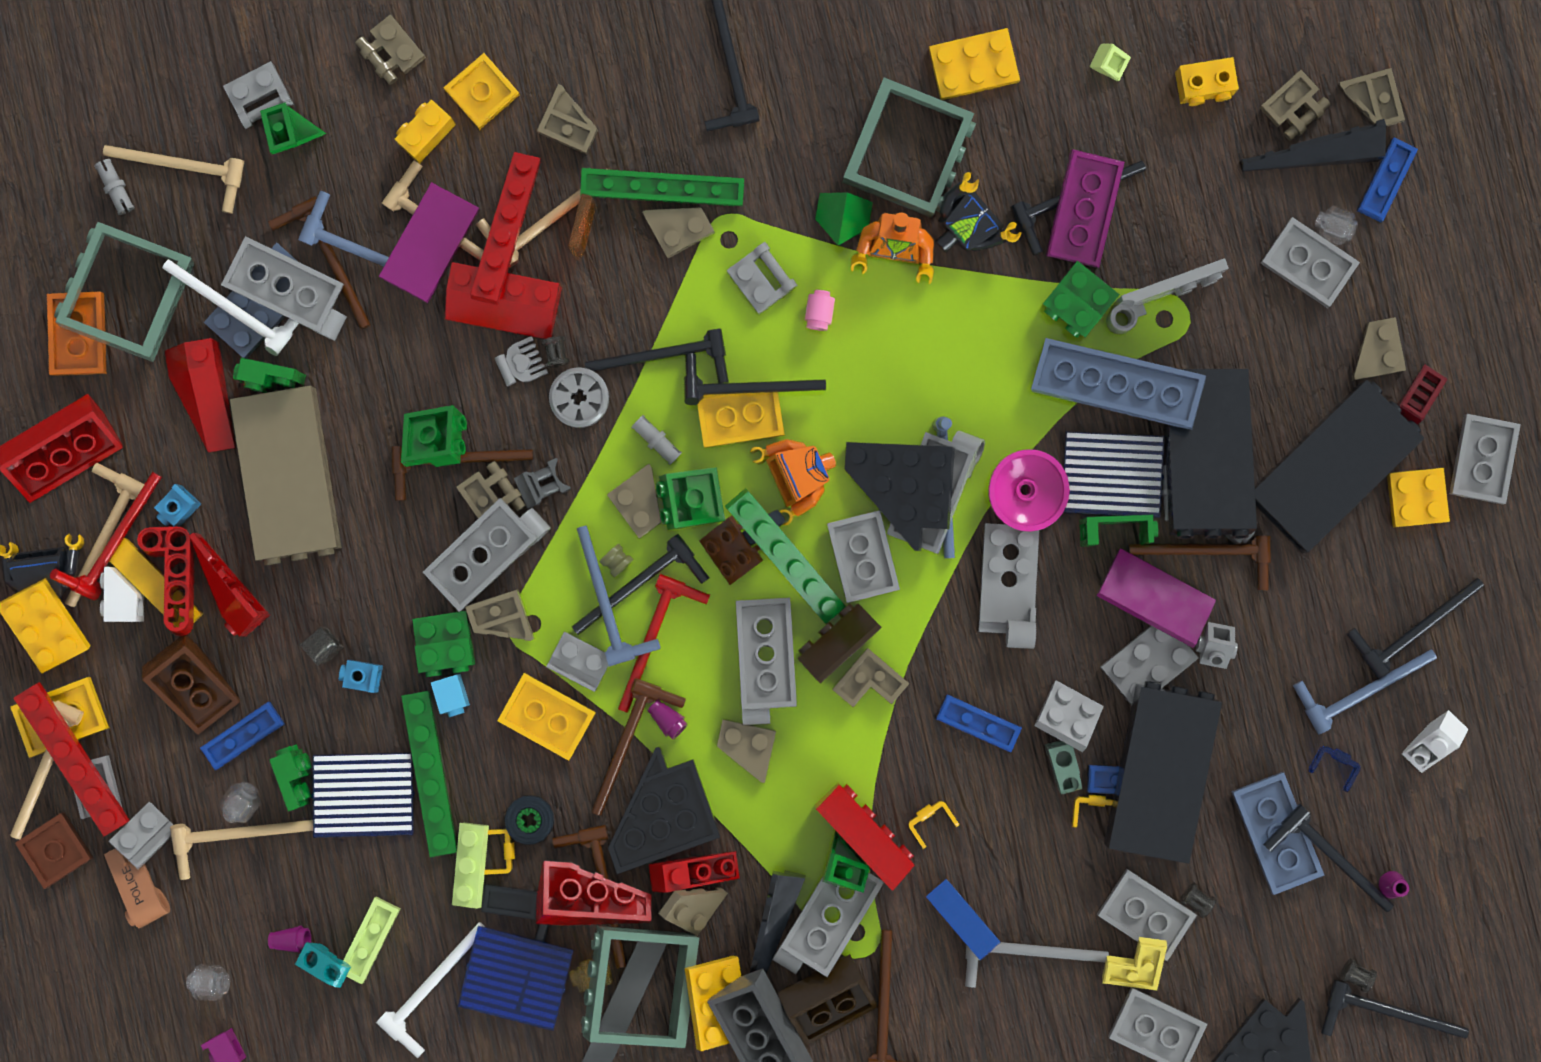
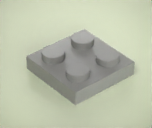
M1056 680L1050 688L1034 726L1083 752L1088 746L1104 706Z

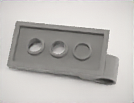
M245 236L221 285L335 341L347 316L332 309L344 284ZM257 266H263L266 270L265 277L258 281L254 280L252 277L253 269ZM281 278H288L290 281V287L286 292H278L276 284Z
M1225 258L1122 295L1113 303L1115 308L1107 315V327L1115 334H1125L1136 325L1138 317L1147 314L1143 304L1175 293L1177 297L1187 294L1200 283L1202 287H1206L1218 282L1217 280L1223 278L1222 273L1229 269ZM1117 313H1124L1128 317V324L1126 326H1121L1116 322L1115 316Z
M960 430L956 432L952 442L925 432L921 445L955 448L951 523L967 478L971 477L975 465L982 456L985 440ZM890 523L887 534L906 541ZM923 528L921 548L939 554L947 529Z
M499 498L432 562L423 573L449 602L461 612L519 556L523 555L532 545L538 542L551 527L533 508L529 509L519 518L502 498ZM478 547L484 548L487 552V559L483 563L478 562L474 557V552ZM458 566H464L468 571V577L465 581L458 580L455 576V569Z
M985 523L978 632L1006 633V647L1034 649L1036 642L1035 599L1039 530L1021 531L1011 528L1006 524ZM1008 544L1014 545L1018 550V555L1013 560H1008L1003 556V549ZM1007 571L1013 572L1016 576V583L1012 587L1004 586L1001 581L1002 575Z
M790 598L736 601L743 725L770 724L769 708L797 707ZM761 620H768L773 628L770 633L761 634L756 628L757 624ZM770 647L774 651V657L770 661H762L758 656L761 648Z
M868 873L864 893L854 891L852 898L843 899L838 891L840 886L822 882V877L772 960L794 974L805 963L828 977L884 883L882 880ZM828 907H835L839 910L840 918L837 922L830 923L825 919L824 912Z

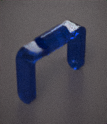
M1326 746L1320 747L1308 772L1314 773L1326 752L1331 755V758L1342 764L1354 767L1343 788L1345 792H1348L1361 770L1360 764L1351 760V755L1338 748L1333 750Z

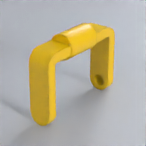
M1091 794L1088 797H1076L1073 806L1072 827L1077 828L1079 803L1105 807V805L1112 806L1113 800L1106 799V796Z
M938 801L932 806L928 804L916 812L917 816L908 822L910 830L923 849L927 846L913 826L935 814V811L943 807L956 827L959 826L958 821L943 801Z
M507 829L488 830V835L505 834L503 846L506 868L486 869L484 875L509 873L513 869L512 859H515L514 842L511 841V836Z

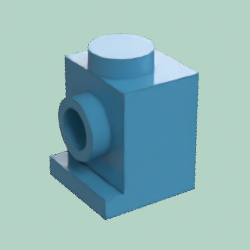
M174 484L170 492L154 508L159 512L156 516L157 519L165 526L173 525L174 527H180L201 503L182 485ZM173 502L177 504L175 512H171L169 509Z
M347 660L346 665H341L339 681H343L342 687L377 693L379 691L383 665ZM356 671H360L363 675L360 681L354 679Z

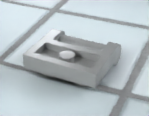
M271 61L223 86L245 129L253 126V122L262 118L261 110L285 102L289 107L294 105ZM278 92L279 97L248 113L246 112V107Z
M766 242L760 244L727 270L729 276L758 315L798 286L794 279L790 280L769 252L771 248ZM761 258L781 284L778 290H774L754 263L757 259Z

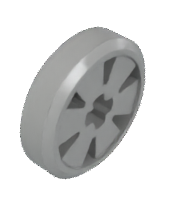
M571 368L562 372L552 383L549 392V403L554 415L562 423L575 428H585L597 423L606 413L609 405V391L603 379L594 371L586 368ZM579 391H584L583 396H587L586 401H581L580 405H576L572 395L578 394Z

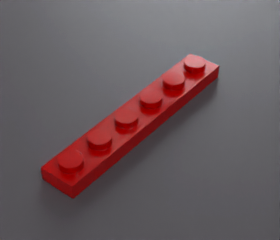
M517 152L513 154L470 296L473 300L498 305L541 164V160L538 157Z
M38 682L15 696L13 699L102 835L106 836L129 822L130 819L41 683Z

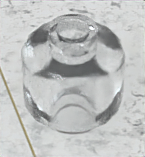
M1330 206L1326 213L1321 211L1315 223V227L1319 228L1318 234L1327 241L1337 245H1343L1346 241L1351 242L1358 226L1354 213L1336 206Z
M247 782L230 785L219 802L224 819L230 823L248 822L260 806L259 791Z
M199 964L188 975L186 985L194 999L218 1001L229 991L230 976L220 965Z

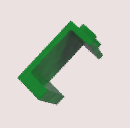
M1153 515L1086 517L1079 520L1080 547L1099 545L1098 525L1139 523L1140 544L1154 543V537H1158V523L1153 521Z

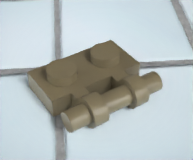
M391 14L370 30L376 39L374 42L369 43L364 37H360L355 42L360 48V54L365 60L369 59L376 68L375 72L380 78H384L389 85L398 79L392 72L397 67L406 75L426 58ZM383 48L391 57L386 62L378 55V52Z
M1300 70L1259 108L1276 127H1279L1284 121L1289 124L1290 127L1283 134L1287 140L1291 141L1297 135L1301 136L1314 119L1318 120L1324 115V110L1330 106V102L1325 97L1321 98L1318 102L1312 98L1319 88ZM1304 105L1308 111L1298 118L1294 112Z
M495 461L486 467L492 475L486 480L478 471L457 486V489L478 519L498 500V497L491 489L497 483L505 494L502 500L507 505L512 504L517 512L526 506L520 498L522 495L518 488L514 489L507 479L508 474L504 468L500 469Z

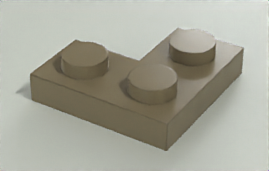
M867 648L832 690L852 707L856 705L870 687L892 704L909 683Z

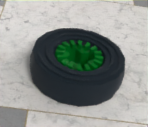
M533 795L522 796L513 801L505 815V827L509 835L516 842L525 845L537 844L543 841L551 833L554 825V814L550 805L542 798ZM530 813H533L535 815L534 820L537 823L536 825L531 824L529 827H526L524 825L525 820L522 817L523 815L528 816Z

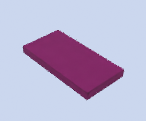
M1074 149L1070 151L1046 256L1073 263L1079 261L1082 265L1089 267H1100L1125 162Z
M431 182L382 269L379 278L428 304L479 213V207Z
M1121 548L1117 551L1096 595L1192 648L1197 644L1216 602L1212 597Z

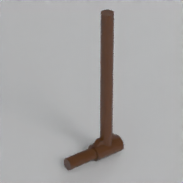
M317 196L292 207V210L268 221L271 229L275 231L295 220L305 222L307 216L312 212ZM319 240L318 244L336 280L344 284L342 292L360 329L367 328L371 324L332 245Z
M391 446L395 501H405V474L411 469V466L405 467L401 463L402 446ZM533 449L465 452L460 457V463L533 460Z
M1255 536L1251 544L1128 545V553L1132 555H1251V558L1257 563L1258 590H1269L1270 536Z
M638 678L634 679L630 692H632L636 701L596 798L592 813L600 816L603 813L646 703L660 700L683 708L686 698L662 690L660 686Z
M606 824L582 829L578 833L552 838L554 849L579 843L587 848H591L596 873L608 879L601 846L609 839ZM607 924L609 927H619L618 924ZM611 939L616 968L627 966L622 941Z
M889 929L881 930L876 1053H873L867 1062H907L895 1061L890 1054H887L892 930Z

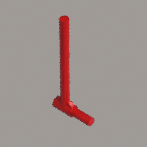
M155 472L151 473L87 576L83 575L74 578L64 572L53 569L50 573V579L70 587V590L91 600H97L101 595L100 583L97 580L162 477Z
M660 574L655 588H657L661 596L643 643L657 638L671 598L675 599L682 595L707 605L710 594ZM651 652L637 657L618 707L619 710L628 713L634 698L632 692H630L632 683L635 678L641 679Z

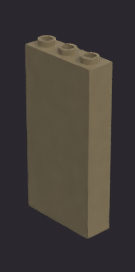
M305 386L230 399L255 561H264L266 566L281 563L280 558L291 557V561L308 559L307 554L318 552V556L335 554L334 549L342 547L316 388Z

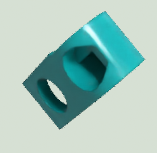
M306 942L295 965L326 984L341 988L351 966L337 958L324 945ZM314 952L310 961L308 962L307 956L309 955V953Z

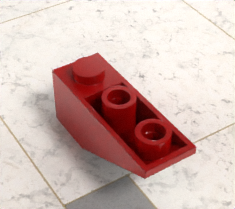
M736 851L649 864L653 892L667 893L740 879Z

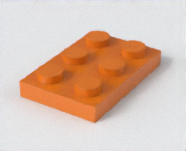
M81 292L70 319L105 332L104 293ZM67 293L47 294L49 375L107 374L106 344L60 327L55 322L57 318L54 317L58 304L64 302Z

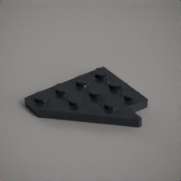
M846 442L845 470L915 551H921L923 528L950 529L954 447Z
M661 747L655 748L608 847L617 874L721 837L694 759L668 768Z
M1298 997L1286 1014L1283 1015L1262 998L1211 1062H1311L1305 1002Z

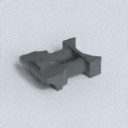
M557 458L548 461V466L536 472H524L514 478L527 509L540 504L546 496L557 491L563 494L571 490L570 486L560 482L556 476ZM551 476L554 477L555 481L540 487V481Z

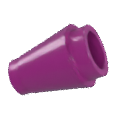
M660 700L655 701L647 710L666 737L669 736L672 740L678 737L688 725L684 721V716Z
M1386 872L1379 880V889L1387 898L1403 897L1409 892L1408 883L1398 872Z
M303 926L271 932L268 936L269 948L301 953L305 943H311V932L308 928H303Z

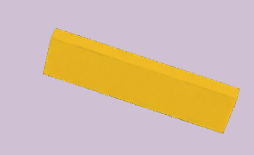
M124 538L110 562L164 615V574L128 538ZM177 590L173 594V600L179 601L185 595L180 590ZM194 605L195 623L203 613ZM179 615L178 621L173 622V624L179 627V623L184 622V620Z

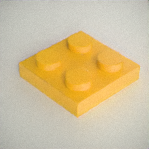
M1444 468L1396 472L1387 475L1393 528L1450 522Z

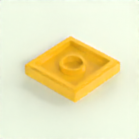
M485 53L443 87L479 130L520 95Z

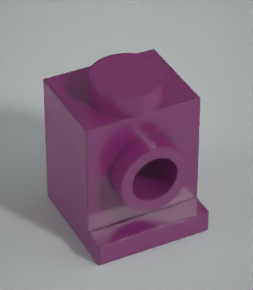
M232 1028L201 1045L203 1050L209 1049L208 1055L211 1062H241L246 1058Z

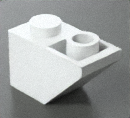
M104 567V573H101L100 585L104 589V600H101L100 614L104 616V622H144V595L116 567Z
M1448 710L1429 723L1403 751L1402 755L1422 773L1458 749L1468 728Z

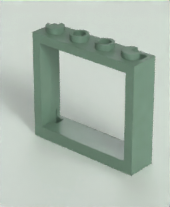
M883 78L844 174L843 183L933 218L935 211H940L943 196L941 195L945 186L950 188L956 175L955 172L951 171L955 161L961 163L966 148L962 146L965 136L971 138L976 123L972 122L974 113ZM890 93L962 121L930 203L858 174Z
M97 222L95 229L91 228L86 238L88 246L85 253L81 252L77 258L75 265L78 268L74 278L70 277L66 284L65 293L67 295L63 303L60 302L55 310L54 317L57 318L55 322L64 329L154 362L186 285L173 275L143 346L70 319L104 236L167 260L169 259L177 263L176 265L188 273H191L194 262L191 257Z
M597 926L594 940H591V948L594 950L593 960L589 961L587 969L590 983L589 989L587 988L584 993V1004L587 1007L585 1017L583 1016L581 1019L583 1037L589 1042L685 1048L690 1016L685 968L696 965L699 937L692 933ZM611 939L679 944L668 1036L599 1032Z

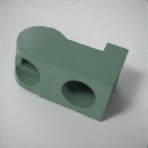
M1061 740L1045 744L1046 753L1049 757L1060 795L1082 789L1074 748Z

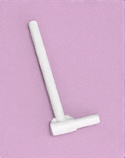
M169 259L162 267L266 338L264 340L265 349L274 356L280 353L293 336L292 332L299 324L288 319L284 326L270 329Z
M480 922L396 1013L386 1011L376 1022L395 1041L398 1040L416 1058L425 1049L405 1032L406 1023L404 1020L471 948L476 940L481 937L478 935L479 932L487 930Z

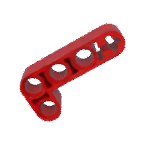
M183 527L145 528L137 537L139 547L150 557H165L164 624L176 636L187 635L191 632L194 625L195 549L190 540V534ZM180 536L186 537V542L183 546L174 547L176 538ZM158 537L156 546L152 548L146 547L148 539ZM178 563L186 564V568L182 573H173L175 565ZM177 590H185L186 593L183 599L179 601L173 600V594ZM180 615L184 622H180L179 627H176L173 622H177Z

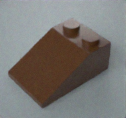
M188 635L179 637L142 666V680L197 735L240 702L239 697L206 654Z

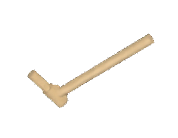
M104 146L103 155L107 157L222 176L221 179L226 185L222 212L233 214L237 188H240L245 161L230 158L224 162L223 166L125 148Z
M413 160L400 181H396L381 204L393 212L403 208L413 215L418 205L408 199L410 197L408 187L423 166ZM464 238L460 248L481 261L484 250Z
M581 189L519 235L509 268L519 261L518 250L581 202ZM481 219L476 226L487 239L491 227L485 219Z
M99 463L93 466L92 472L114 483L120 496L78 577L89 574L109 542L130 499H136L144 486L143 483L123 473L119 474ZM70 591L65 604L75 607L81 595Z
M53 701L69 727L80 723L84 714L83 711L60 701ZM47 749L10 834L15 839H21L54 761Z
M315 820L191 832V829L185 824L172 825L170 831L173 852L177 858L179 879L186 880L190 878L187 853L193 843L315 831Z

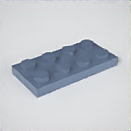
M276 243L271 248L293 260H296L278 243ZM257 266L253 269L252 277L254 280L258 281L265 277L266 270L263 266ZM281 278L276 284L278 292H286L290 287L288 278ZM234 291L226 297V299L270 329L276 327L285 317ZM219 306L204 321L211 330L245 359L265 339Z
M1284 772L1231 791L1272 895L1324 876L1311 840L1301 831L1299 833H1289L1272 852L1263 845L1282 825L1281 822L1297 807Z

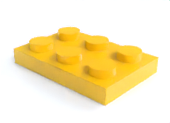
M1008 28L932 45L928 48L940 100L1015 84L1020 81Z
M778 392L703 395L704 398L697 404L704 448L785 436Z
M46 578L0 601L1 615L41 673L90 648L91 645Z
M524 673L497 721L569 761L596 712Z
M86 677L47 692L52 701H60L84 712L80 723L70 727L77 740L109 728L91 677ZM17 704L11 706L29 758L45 753L46 748L19 706Z
M734 955L685 968L696 1049L699 1051L730 1043L707 1001L741 977L739 958Z

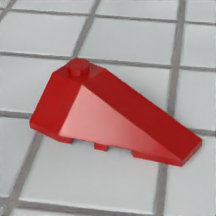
M209 338L185 342L165 350L169 379L207 451L211 453L235 449L236 444L219 342Z
M192 533L190 540L221 616L226 620L224 626L232 635L236 636L238 634L239 637H246L267 619L270 614L202 535Z
M543 862L536 898V924L564 926L651 922V894L624 883L618 884L603 878V875L596 872L593 874L585 871L573 863Z

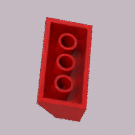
M452 262L446 288L445 320L551 341L562 290L559 283L507 273L498 305H493L471 299L470 294L479 267Z
M87 394L0 446V471L26 500L31 503L122 449L123 445L104 412Z
M839 783L836 784L815 804L816 810L893 891L915 866L911 861L914 855L904 844L900 847L892 840L895 835L885 824L880 827L873 820L876 814L866 804L861 807L854 800L858 795L848 784L844 787Z

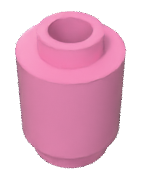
M815 290L814 294L808 295L805 313L806 328L818 331L828 330V325H831L835 303V298L830 297V292Z

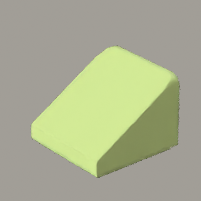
M1101 44L1090 67L1101 74L1120 81L1131 57L1114 44Z

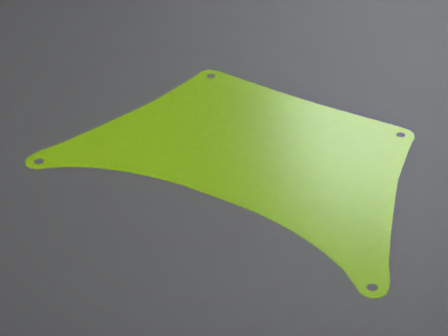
M740 214L720 215L711 223L715 233L701 240L651 350L702 341L707 331L722 329L726 356L724 357L729 383L826 379V390L778 392L785 436L704 448L698 406L687 405L684 402L685 355L645 362L638 380L594 466L520 593L527 616L535 615L540 618L541 628L533 633L535 639L531 641L511 637L510 639L518 649L529 654L544 666H547L564 632L606 652L611 643L603 616L579 635L571 627L599 606L577 528L582 526L588 527L608 598L668 552L667 542L679 534L695 554L694 558L710 578L701 584L685 563H678L674 560L612 608L621 642L634 646L643 643L661 594L658 593L655 586L660 574L710 594L707 605L682 595L675 599L671 598L656 638L661 649L650 653L641 680L660 686L662 690L686 698L683 708L661 702L684 716V721L688 725L675 739L672 740L669 736L666 737L647 711L654 702L646 703L634 735L652 753L655 748L661 747L668 768L694 759L713 815L738 839L771 876L773 871L784 873L785 870L806 875L796 900V904L802 911L824 875L835 829L816 810L815 804L839 783L842 787L848 784L858 795L854 800L861 807L866 804L872 810L883 744L896 702L895 700L892 704L870 687L856 705L852 707L832 689L867 648L904 678L909 662L953 572L983 516L991 506L988 496V485L993 470L1009 454L1019 450H1032L1057 421L1077 403L1032 392L1031 387L1045 339L1048 338L1139 359L1179 340L1187 332L1191 323L1190 312L1185 303L1177 296L1169 294L1143 304L1147 314L1138 317L1136 325L1127 333L1120 335L1111 332L1107 327V315L1115 308L1114 304H1112L1086 337L1080 335L1076 338L1065 329L1068 324L1059 317L1055 321L1044 312L1047 308L1043 304L1059 283L930 265L934 269L932 282L929 284L928 275L922 274L920 283H918L916 276L922 264L868 256V254H866L867 271L862 274V264H856L852 272L851 258L853 255L858 254V251L757 222ZM731 231L737 235L738 242L734 248L728 249L721 245L720 238L724 232ZM766 242L771 248L769 252L790 280L794 279L798 286L758 315L729 276L727 270L760 244ZM761 258L757 259L754 263L774 290H778L781 284ZM1112 288L1120 294L1118 298H1120L1122 295L1138 290ZM815 290L830 292V297L835 298L831 325H828L827 331L806 328L805 313L808 295L814 294ZM1163 310L1169 311L1173 316V323L1167 328L1158 326L1155 320L1156 315ZM1124 313L1116 314V322L1121 326H1126L1128 324V317ZM706 351L695 353L697 376L703 381V384H717L714 358H711ZM642 415L659 432L663 431L666 434L665 437L682 452L671 465L654 448L650 449L647 446L649 443L631 428ZM939 417H947L952 421V426L947 430L948 441L952 442L953 437L959 430L984 439L985 446L982 456L975 465L971 477L967 478L953 515L955 558H944L943 543L939 554L921 548V551H915L908 542L888 535L887 531L890 521L880 511L900 590L846 603L827 523L879 511L878 507L845 470L846 442L921 445L925 432L937 436V431L933 428V421ZM789 439L803 442L807 447L815 446L820 456L830 452L835 458L836 466L827 470L829 481L824 484L825 492L816 506L800 516L795 515L789 525H781L779 528L845 606L851 603L854 607L859 603L882 628L820 684L797 658L801 655L798 650L809 640L814 644L821 637L818 632L827 624L819 618L762 550L758 551V554L763 561L729 585L699 541L722 522L667 530V524L663 525L661 522L639 539L607 494L648 464L652 467L655 489L659 476L664 474L717 467L725 520L732 516L725 508V505L745 488L769 514L775 510L791 509V506L786 507L767 461L762 464L753 462L762 457V452L751 453V449L754 447L766 449V446ZM657 496L658 508L660 512V510L664 508L663 499ZM786 512L781 513L785 522L789 521V514ZM620 544L623 547V552L626 555H630L634 560L614 578L610 574V569L607 566H603L599 561L613 547ZM790 598L797 707L769 708L770 724L751 725L776 731L766 780L763 783L717 747L723 719L743 724L736 601ZM837 614L829 622L834 625L841 617ZM761 620L756 628L759 633L768 634L773 626L770 621ZM763 647L759 650L758 656L762 661H770L774 657V651L770 647ZM638 656L633 660L608 666L595 692L551 670L621 725L626 726L636 698H633L628 713L619 710L618 707ZM839 887V895L843 899L852 898L854 890ZM875 898L859 923L865 929L864 937L859 941H852L850 939L841 953L843 956L846 957L850 954L854 959L864 958L877 949L881 940V928ZM828 907L824 912V917L828 922L835 923L840 918V912L835 907Z

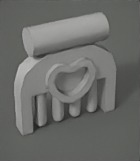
M532 336L513 344L507 350L506 357L505 354L494 358L506 386L516 383V379L521 382H531L549 374L547 369L531 375V373L545 367V364L542 363L530 369L531 365L542 360L541 357L533 360L530 359L539 354L538 350L526 355L522 354L535 348V343L519 349V347L533 342Z

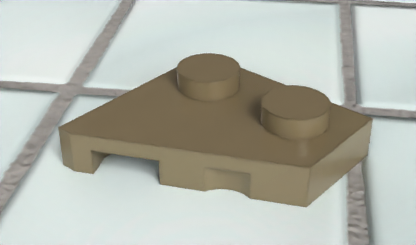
M558 84L537 132L587 155L598 129L569 96L564 87Z
M518 589L465 607L474 633L518 638L526 641L535 639Z
M720 886L715 887L714 891H705L703 888L691 891L677 890L673 892L658 914L665 920L698 936L728 893Z

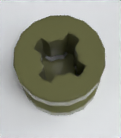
M617 544L599 562L603 566H607L610 569V574L615 578L634 559L630 555H626L623 552V547Z

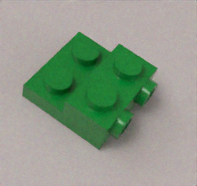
M1077 261L1044 301L1043 304L1047 307L1044 312L1055 321L1059 317L1068 324L1065 329L1076 338L1080 335L1086 337L1120 294Z
M245 358L240 359V364H236L233 372L234 380L244 383V388L259 393H266L267 389L275 391L277 384L288 388H295L296 384L304 386L306 378L305 374L293 368Z
M453 405L404 414L401 463L405 467L426 463L440 467L460 463L461 455H464L466 452L465 443L461 439L462 431L467 429L465 416Z
M717 467L659 476V481L656 482V493L659 498L663 499L664 508L660 510V519L663 525L667 524V530L725 521Z
M467 611L412 619L416 641L415 653L418 673L425 672L426 677L442 675V669L452 668L453 673L469 671L468 665H475Z
M297 744L275 751L277 757L269 760L288 812L310 804L308 800L311 797L309 787L306 782L302 783L301 780L302 777L311 774L309 769L312 768V764L308 754L303 753Z

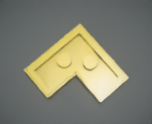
M1139 937L1134 959L1107 956L1102 982L1104 984L1157 991L1167 950V941Z

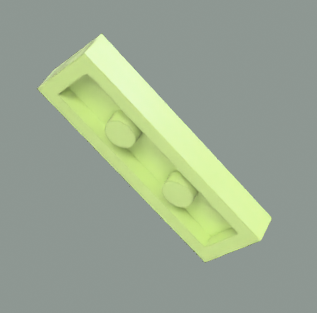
M459 823L452 905L476 909L482 907L489 825Z
M378 897L374 898L343 960L351 966L346 977L360 984L365 982L401 908Z

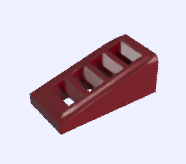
M1424 364L1397 404L1402 410L1401 415L1407 421L1411 420L1417 425L1422 422L1448 379ZM1423 377L1436 385L1435 388L1423 381ZM1417 387H1420L1430 395L1427 396L1426 394L1418 390ZM1413 396L1422 403H1424L1423 406L1415 400H1413L1411 397Z

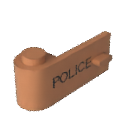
M116 849L104 854L126 907L125 917L131 926L135 925L138 928H142L170 912V906L161 890L154 887L145 864L139 870L136 869Z

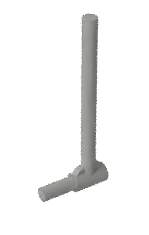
M1001 942L991 951L992 953L1104 963L1106 957L1109 956V952L1005 942ZM966 945L965 959H967L965 986L976 987L979 959Z

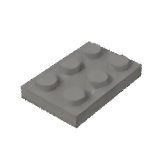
M1293 217L1289 219L1260 262V264L1326 308L1332 305L1360 263Z
M1465 414L1449 494L1496 504H1506L1521 424Z
M880 510L827 523L846 603L900 590Z
M1149 626L1100 666V668L1132 706L1136 684L1144 685L1145 681L1160 683L1162 689L1194 663L1198 656L1185 643L1153 626Z
M1128 869L1124 871L1097 913L1099 917L1137 942L1139 937L1166 940L1167 950L1164 958L1166 961H1168L1197 916Z
M1131 987L1108 1037L1157 1062H1190L1207 1023Z

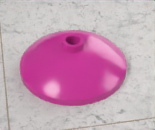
M1031 449L1019 450L1003 458L993 470L988 485L989 501L996 516L1009 527L1021 531H1037L1053 524L1064 512L1070 492L1068 477L1062 465L1051 455ZM1023 485L1028 486V492L1025 495L1020 491Z

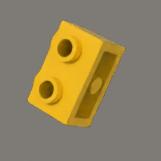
M1233 57L1182 65L1175 72L1180 104L1189 103V106L1204 104L1205 100L1214 98L1216 102L1227 101L1239 89Z
M432 99L428 103L421 104L415 112L416 116L409 124L407 122L404 123L396 133L398 136L395 138V141L419 164L456 125L453 119Z

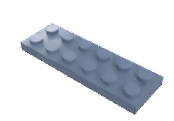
M1046 338L1031 390L1039 394L1192 430L1206 375Z

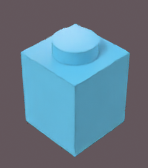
M461 674L431 682L440 714L448 713V716L452 717L465 713L463 707L469 706L470 703Z

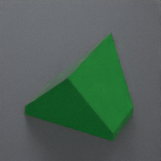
M286 102L260 111L269 150L272 155L327 134L287 106Z
M847 192L820 193L815 220L839 246L860 234L862 229L869 225L873 202Z
M835 830L822 882L864 893L870 867L863 862L852 847Z

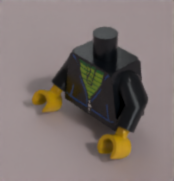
M970 172L965 173L962 183H957L943 197L939 211L941 216L938 222L946 231L935 242L945 253L956 243L964 250L979 251L996 247L1007 241L1016 242L1022 232L1018 234L1010 232V230L1016 227L1017 224L1015 222L1009 223L1005 231L1002 230L1004 225L975 193L978 188L979 179L974 183L967 182L971 178Z
M79 534L78 542L72 545V535H66L65 543L69 546V550H65V547L18 553V546L9 542L10 550L6 553L5 546L0 545V556L4 557L2 560L4 582L15 593H18L46 578L59 598L62 597L69 587L50 579V573L53 569H57L75 578L80 556L77 550L84 546V538Z

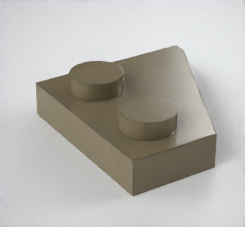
M1392 68L1339 83V87L1373 125L1381 119H1385L1386 127L1405 121Z
M702 208L658 209L642 212L667 259L715 233Z
M1396 317L1367 323L1363 334V343L1358 352L1357 365L1352 373V381L1406 371Z
M650 464L607 494L639 539L661 523L653 471Z
M723 719L717 747L756 779L765 783L776 731Z

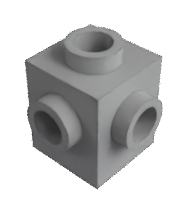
M1211 622L1207 623L1203 636L1199 637L1196 644V652L1200 653V664L1227 669L1230 659H1235L1238 644L1235 643V627Z

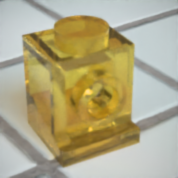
M593 958L579 962L580 967L570 971L573 987L578 986L580 993L585 992L587 988L589 989L590 978L588 977L587 969L589 961H592ZM609 961L605 986L612 984L614 980Z

